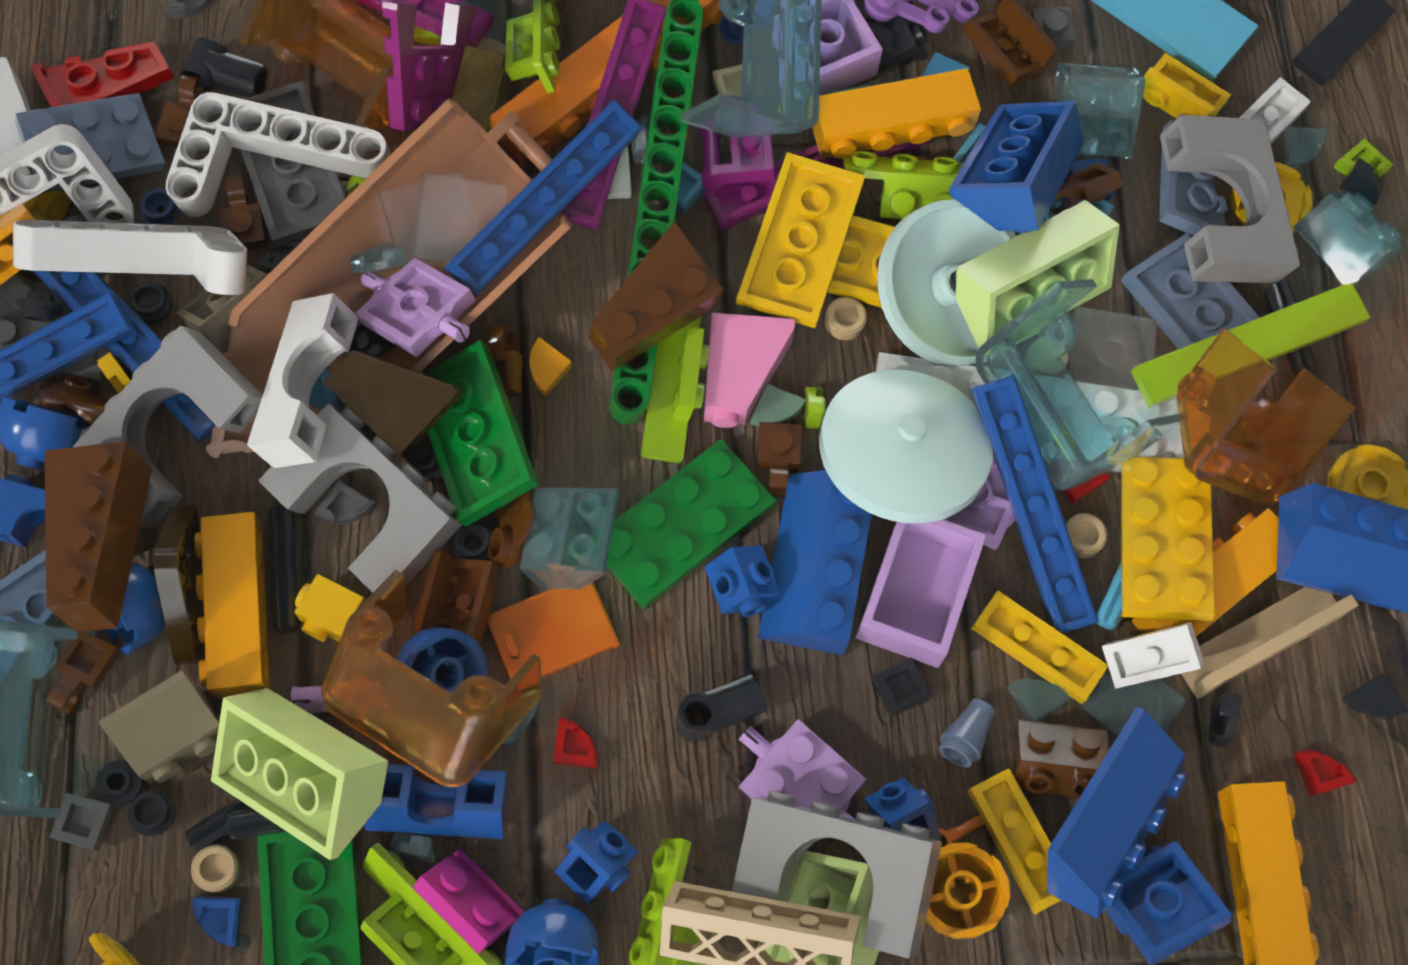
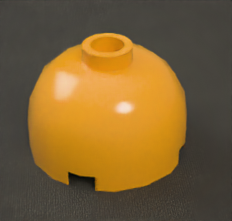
M950 843L941 847L926 923L936 932L953 939H974L994 929L1003 917L1005 908L1008 907L1010 900L1009 878L1001 862L993 855L990 856L985 850L977 848V845L971 843Z

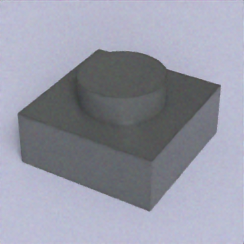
M1071 7L1038 8L1032 10L1031 17L1058 47V50L1073 49L1076 37Z
M66 792L49 838L99 852L115 807L108 803Z

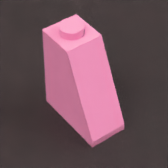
M712 313L704 422H712L713 425L721 428H732L737 426V424H746L759 402L767 383H770L792 344L796 319Z

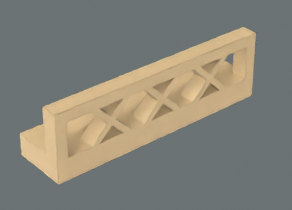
M1304 587L1200 645L1199 648L1205 666L1201 669L1181 674L1196 698L1199 699L1334 623L1359 605L1352 595L1337 602L1331 593Z
M675 881L663 904L660 956L706 965H817L812 959L823 953L842 957L841 965H852L861 916ZM674 925L691 928L701 940L693 945L673 941ZM725 935L738 937L747 949L739 954L727 952L718 940ZM773 944L785 946L795 958L787 963L774 961L765 949Z

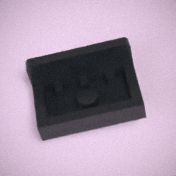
M864 0L854 1L883 49L878 68L880 73L914 54L921 61L929 57L924 46L929 40L922 25L898 15L886 22L876 21L866 13Z

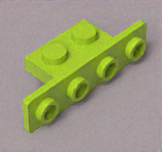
M533 0L532 13L506 21L505 70L511 82L538 75L547 94L556 92V76L560 75V66L556 57V50L560 49V41L556 32V26L560 25V17L556 8V2L560 0Z
M868 151L854 152L849 157H843L842 162L844 170L864 175L866 179L883 180L879 215L880 218L904 219L910 213L926 205L942 200L954 199L950 196L949 188L964 164L950 157H936L933 161L917 160L915 156L909 154H897L893 158L877 157L876 154Z
M701 317L657 344L651 395L646 410L641 456L643 458L678 464L683 461L688 421L694 408L701 409L705 391V384L698 383L699 370L706 369L710 347L703 344L704 329L700 328Z
M682 838L662 839L653 855V873L648 893L644 896L641 903L642 918L637 938L630 948V965H704L660 956L663 904L674 882H683L691 841ZM674 925L673 941L693 945L701 940L691 928Z
M376 843L369 849L362 868L390 898L363 920L360 929L395 965H503L500 958L489 949H485L478 954L413 889L417 880L405 869L404 863L397 854L387 851L380 843Z

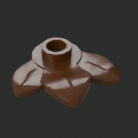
M74 375L56 379L52 387L41 389L38 395L43 406L64 408L76 412L90 424H93L104 412V406L109 401L97 395L87 380Z
M530 491L512 500L507 510L498 508L494 512L488 556L490 561L496 562L501 566L500 568L510 569L515 562H519L523 557L525 540L534 520V503L532 502Z

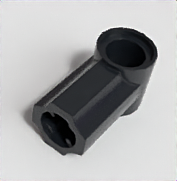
M199 37L180 71V75L198 77L199 83L197 87L204 88V91H212L217 87L249 98L264 92L268 70L264 64L230 54L223 45L215 40Z
M751 674L705 693L695 692L684 697L679 705L675 722L676 729L685 740L694 743L702 742L714 732L765 713L767 708L760 686ZM693 709L701 710L707 715L709 722L702 726H695L688 722L685 714Z

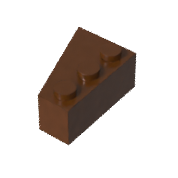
M675 221L592 321L588 338L612 372L715 308L722 295V287Z

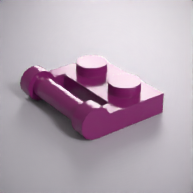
M767 108L711 113L698 118L697 132L702 137L704 157L701 182L705 189L715 191L723 188L725 184L774 180ZM722 132L730 133L731 164H720L718 136Z

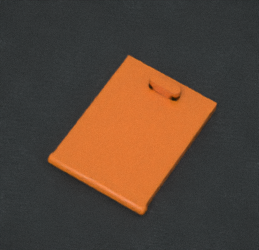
M590 573L489 614L487 621L514 689L612 648H618L621 645Z

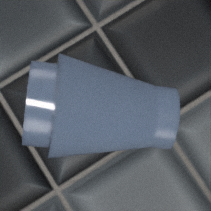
M972 699L963 713L940 736L941 745L939 751L942 756L951 763L964 768H968L973 762L980 760L990 723L995 715L994 708L983 700Z

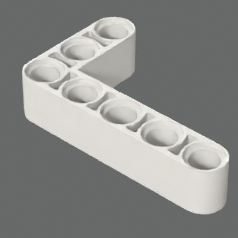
M207 92L198 96L191 106L166 180V191L185 215L189 217L205 215L214 204L232 147L361 178H367L391 155L385 138L379 132L372 129L219 93ZM222 114L217 121L208 122L213 115ZM261 123L257 130L246 132L252 124ZM301 132L295 140L285 141L291 133ZM340 141L339 146L335 149L324 150L330 142ZM210 150L205 158L195 160L199 153ZM369 151H380L379 155L374 159H363ZM197 187L196 192L192 196L183 198L184 193L188 189Z
M67 124L52 126L0 156V216L59 183L88 222L134 223L131 199L75 127ZM59 145H66L71 147L74 152L69 155H61L56 153L53 148ZM21 166H30L37 173L31 176L23 175L16 169ZM85 179H92L100 185L95 188H86L79 183ZM117 212L124 217L120 220H110L105 215Z
M18 220L13 222V266L18 269L31 271L194 275L205 290L211 293L221 295L245 293L247 248L230 230L225 228L51 220Z

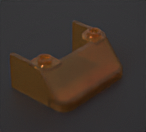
M255 0L238 39L243 45H268L275 50L274 55L278 59L291 65H295L297 61L312 63L363 100L359 107L361 113L355 126L368 129H386V127H390L387 77L394 76L392 54L385 53L384 38L386 36L391 37L390 27L351 0Z
M1223 328L1191 372L1185 375L1178 384L1176 401L1184 466L1202 482L1264 505H1273L1279 502L1280 496L1287 494L1356 407L1304 368L1278 402L1272 399H1264L1252 403L1277 368ZM1243 414V419L1241 421H1238V419Z
M394 570L347 620L322 683L321 693L323 702L331 714L434 781L446 787H459L468 783L542 697L541 658L532 654L505 686L489 676L476 675L462 681L452 693L448 692L381 650L390 641L393 629L408 615L403 574Z

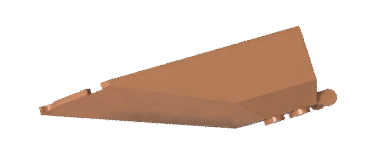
M447 99L231 310L229 326H232L228 349L223 355L263 395L293 301L334 293L355 314L374 293L372 289L365 287L361 282L363 274L368 275L367 270H374L377 274L388 278L399 272L414 257L455 280L444 269L445 266L532 181L498 142L507 135L540 171L552 159L518 124L520 119L513 111H510L487 133L456 101ZM561 212L475 298L476 301L456 320L469 326L573 226L567 217ZM442 333L417 358L397 345L382 358L422 371L454 338ZM309 404V409L316 415L322 411ZM255 418L241 433L219 429L215 426L212 429L210 443L206 445L207 453L213 458H220L221 455L236 452H254L247 446Z

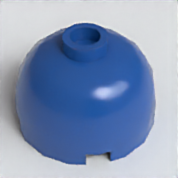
M2 396L0 403V443L5 449L18 455L15 463L42 470L45 462V450L73 447L79 440L81 431L89 425L82 417L64 415L63 411Z
M132 563L118 628L105 629L112 641L118 639L120 635L127 645L119 650L125 654H130L151 643L166 626L156 578L146 567L137 563Z
M432 627L419 631L405 642L397 655L394 669L396 689L405 703L427 717H435L442 720H449L463 715L474 706L481 696L477 692L481 687L482 679L486 680L488 674L486 655L477 640L459 630Z
M548 899L517 917L508 936L505 965H600L599 935L590 917L574 906H570L565 900Z

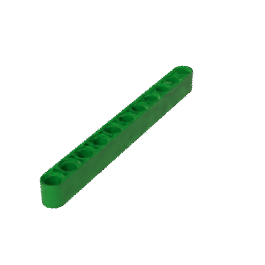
M671 0L667 7L662 29L627 278L651 250L646 248L641 241L651 238L658 242L675 221L703 18V8L697 0ZM684 18L687 19L690 23L681 24L677 22L675 19ZM680 54L686 60L677 61L670 57V55ZM674 90L681 96L672 98L666 95L664 91ZM667 126L672 128L676 134L666 135L658 128ZM662 163L667 165L671 171L661 173L654 169L653 165ZM659 201L665 205L666 209L655 211L647 203ZM657 344L639 355L645 362L644 367L632 368L624 364L613 371L609 412L618 423L633 425L639 422L645 414L651 395ZM624 394L634 395L638 399L640 406L634 409L625 408L620 404L618 398Z

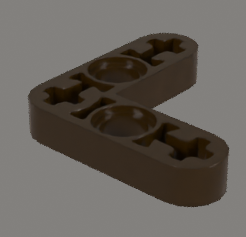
M195 505L170 508L153 556L156 583L172 657L176 665L199 663L203 655V644L200 643L197 630L198 615L189 577V570L196 553L195 533L200 532V520Z

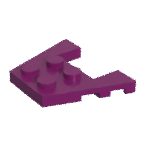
M383 1L382 15L383 18L390 19L391 37L386 36L384 38L385 53L392 54L394 76L387 77L390 128L402 131L416 130L447 99L452 100L477 6L465 3H445L441 45L413 46L417 4L402 1Z

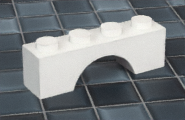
M334 293L292 302L247 443L249 448L273 468L317 461L327 424L309 409L310 393L317 378L335 358L344 351L349 353L359 319Z

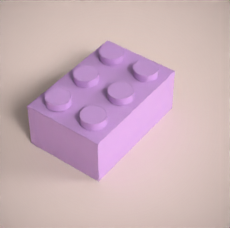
M943 519L935 522L915 524L895 522L855 638L939 668L947 656L986 534Z

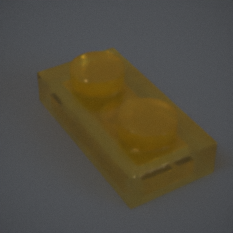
M465 46L452 100L456 101L488 133L490 116L493 114L505 66V55Z

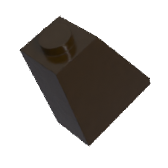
M353 350L350 354L344 351L335 358L328 367L331 374L323 382L398 455L409 453L467 392L461 385L365 351Z

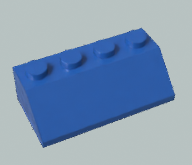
M1076 100L998 105L949 188L950 196L998 231L1027 233L1039 230L1083 145Z
M826 470L789 475L772 562L774 577L781 593L766 602L767 608L762 613L758 639L844 655L851 634L872 514L858 507L843 495L834 485Z
M1316 483L1308 484L1280 496L1277 579L1342 597L1352 595L1357 601L1408 614V509Z
M1136 706L1048 848L1047 893L1096 919L1099 918L1106 905L1113 908L1117 903L1125 885V882L1121 881L1128 868L1133 871L1136 870L1146 850V845L1142 843L1149 832L1153 834L1158 833L1167 814V809L1164 808L1170 797L1177 799L1180 796L1188 778V774L1183 772L1185 753L1146 710Z

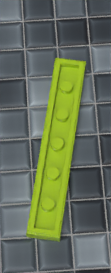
M1350 282L1137 365L1130 372L1148 408H1151L1361 325L1371 317L1355 287Z

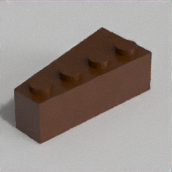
M126 441L45 450L46 607L76 632L118 628L152 473V468Z

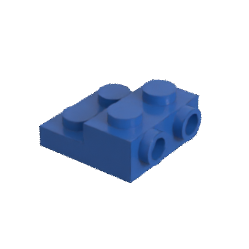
M1176 840L1164 847L1156 845L1147 849L1136 870L1133 871L1128 868L1121 881L1125 882V885L1115 906L1111 908L1106 905L1104 908L1122 936L1125 934L1130 936L1149 965L1158 963L1231 922L1232 917L1231 912Z

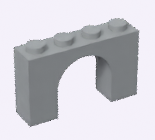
M1180 115L1159 135L1167 171L1208 173L1221 178L1237 192L1246 213L1245 226L1206 225L1184 243L1192 281L1279 282L1299 267L1300 262L1265 120Z
M181 325L164 337L160 349L148 362L143 363L134 371L129 384L120 394L113 396L105 404L104 412L91 426L81 431L79 440L73 446L80 447L126 441L152 468L140 527L156 528L167 516L170 508L175 507L183 498L176 488L153 465L146 451V426L156 407L167 398L184 393L192 399L219 429L241 433L257 415L263 396L203 333Z
M328 403L317 415L327 424L317 461L279 468L271 466L258 481L288 510L304 515L340 476L357 469L374 470L381 477L388 490L390 501L388 518L381 532L348 569L378 598L393 601L431 560L434 551L440 550L461 527L462 524L453 515L457 508L440 492L437 491L433 496L423 486L427 479L411 464L406 463L404 466H401L392 457L396 452L377 434L372 438L363 429L366 423L348 406L341 410Z
M769 791L767 798H752L732 892L789 902L796 866L803 853L812 844L821 839L835 838L842 840L860 852L866 860L873 878V898L863 946L907 959L919 955L942 841L930 839V830L919 826L902 824L901 831L883 827L885 819L870 814L857 812L856 820L838 816L840 807L813 801L811 809L794 805L796 796L781 792Z

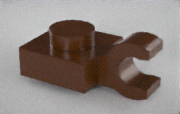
M182 75L178 85V103L165 102L155 135L159 145L178 147L191 106L198 96L204 94V88L197 87L199 83L198 77Z
M1097 162L1066 177L1064 180L1065 184L1061 186L1054 199L1058 200L1062 197V202L1059 207L1052 209L1050 214L1056 216L1062 211L1077 205L1080 200L1092 203L1105 199L1108 193L1122 187L1120 172Z
M241 175L225 178L230 208L218 210L221 228L230 230L247 250L267 247L264 218L259 203L249 204L246 185H243Z
M505 324L490 326L488 330L489 348L507 397L521 395L523 356L516 351L518 335L516 332L506 333L507 326Z
M760 422L757 468H769L768 492L772 496L785 497L788 470H799L802 425Z
M84 631L75 632L53 666L63 676L51 690L47 701L54 704V708L71 715L81 699L84 686L97 691L121 652L117 647Z

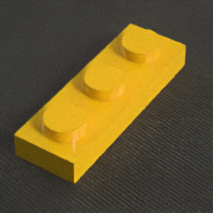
M998 590L971 628L1080 704L1087 700L1108 668V664Z
M1008 768L971 787L967 792L1033 914L1035 915L1060 902V899L1047 893L1048 848L1051 843L1011 770Z

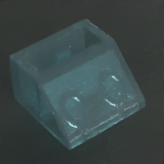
M1058 63L1052 102L1076 100L1083 138V145L1078 154L1132 158L1146 81L1137 69Z
M1351 191L1330 193L1293 227L1345 284L1352 282L1353 286L1360 284L1405 250L1399 243L1402 239L1400 233L1386 221L1381 224L1371 213L1375 209L1374 206L1359 192L1355 195Z
M536 488L533 500L534 520L525 540L520 570L538 587L545 589L580 590L603 576L606 570L620 493L618 489Z

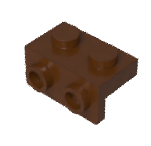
M1002 0L995 12L970 19L962 30L973 43L974 48L985 57L995 69L997 75L1009 87L1040 77L1058 52V47L1017 0Z
M435 550L431 565L426 573V583L421 602L415 613L413 633L416 634L419 631L432 627L456 629L477 640L481 647L501 566L487 560L456 559L444 550Z
M1018 720L1015 728L1017 765L1013 776L1022 791L1080 798L1109 751L1107 731Z

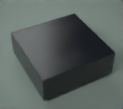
M912 658L877 673L871 678L890 718L928 702L932 698Z

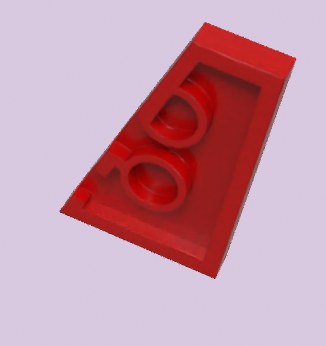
M154 41L106 50L103 57L82 61L80 56L65 58V64L46 68L44 63L29 65L51 107L136 93L141 94L174 78Z

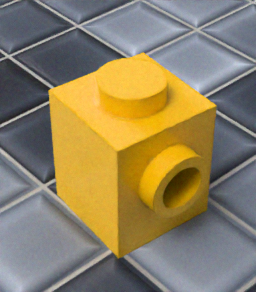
M317 574L311 584L306 583L299 591L295 600L297 608L294 612L302 624H304L301 630L322 642H325L327 637H330L348 647L370 608L364 597Z

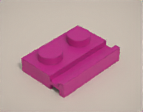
M460 848L450 858H445L421 875L413 886V889L478 954L501 937L514 924L517 917L524 913Z

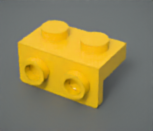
M1164 53L1153 68L1150 67L1145 73L1136 92L1150 105L1159 107L1176 119L1180 115L1216 117L1231 96V94L1167 53Z

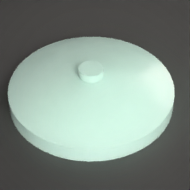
M955 199L942 200L926 205L910 213L899 222L884 244L879 260L877 279L879 298L885 317L894 333L904 345L918 356L930 362L946 366H970L985 362L998 356L1011 346L1012 343L988 356L980 352L956 301V278L958 266L1016 237L1017 235L1014 231L996 230Z
M909 370L877 371L848 383L830 402L819 436V448L823 465L830 479L840 492L865 511L878 517L901 523L935 522L962 511L980 493L993 461V446L981 421L977 407L962 392L943 380Z

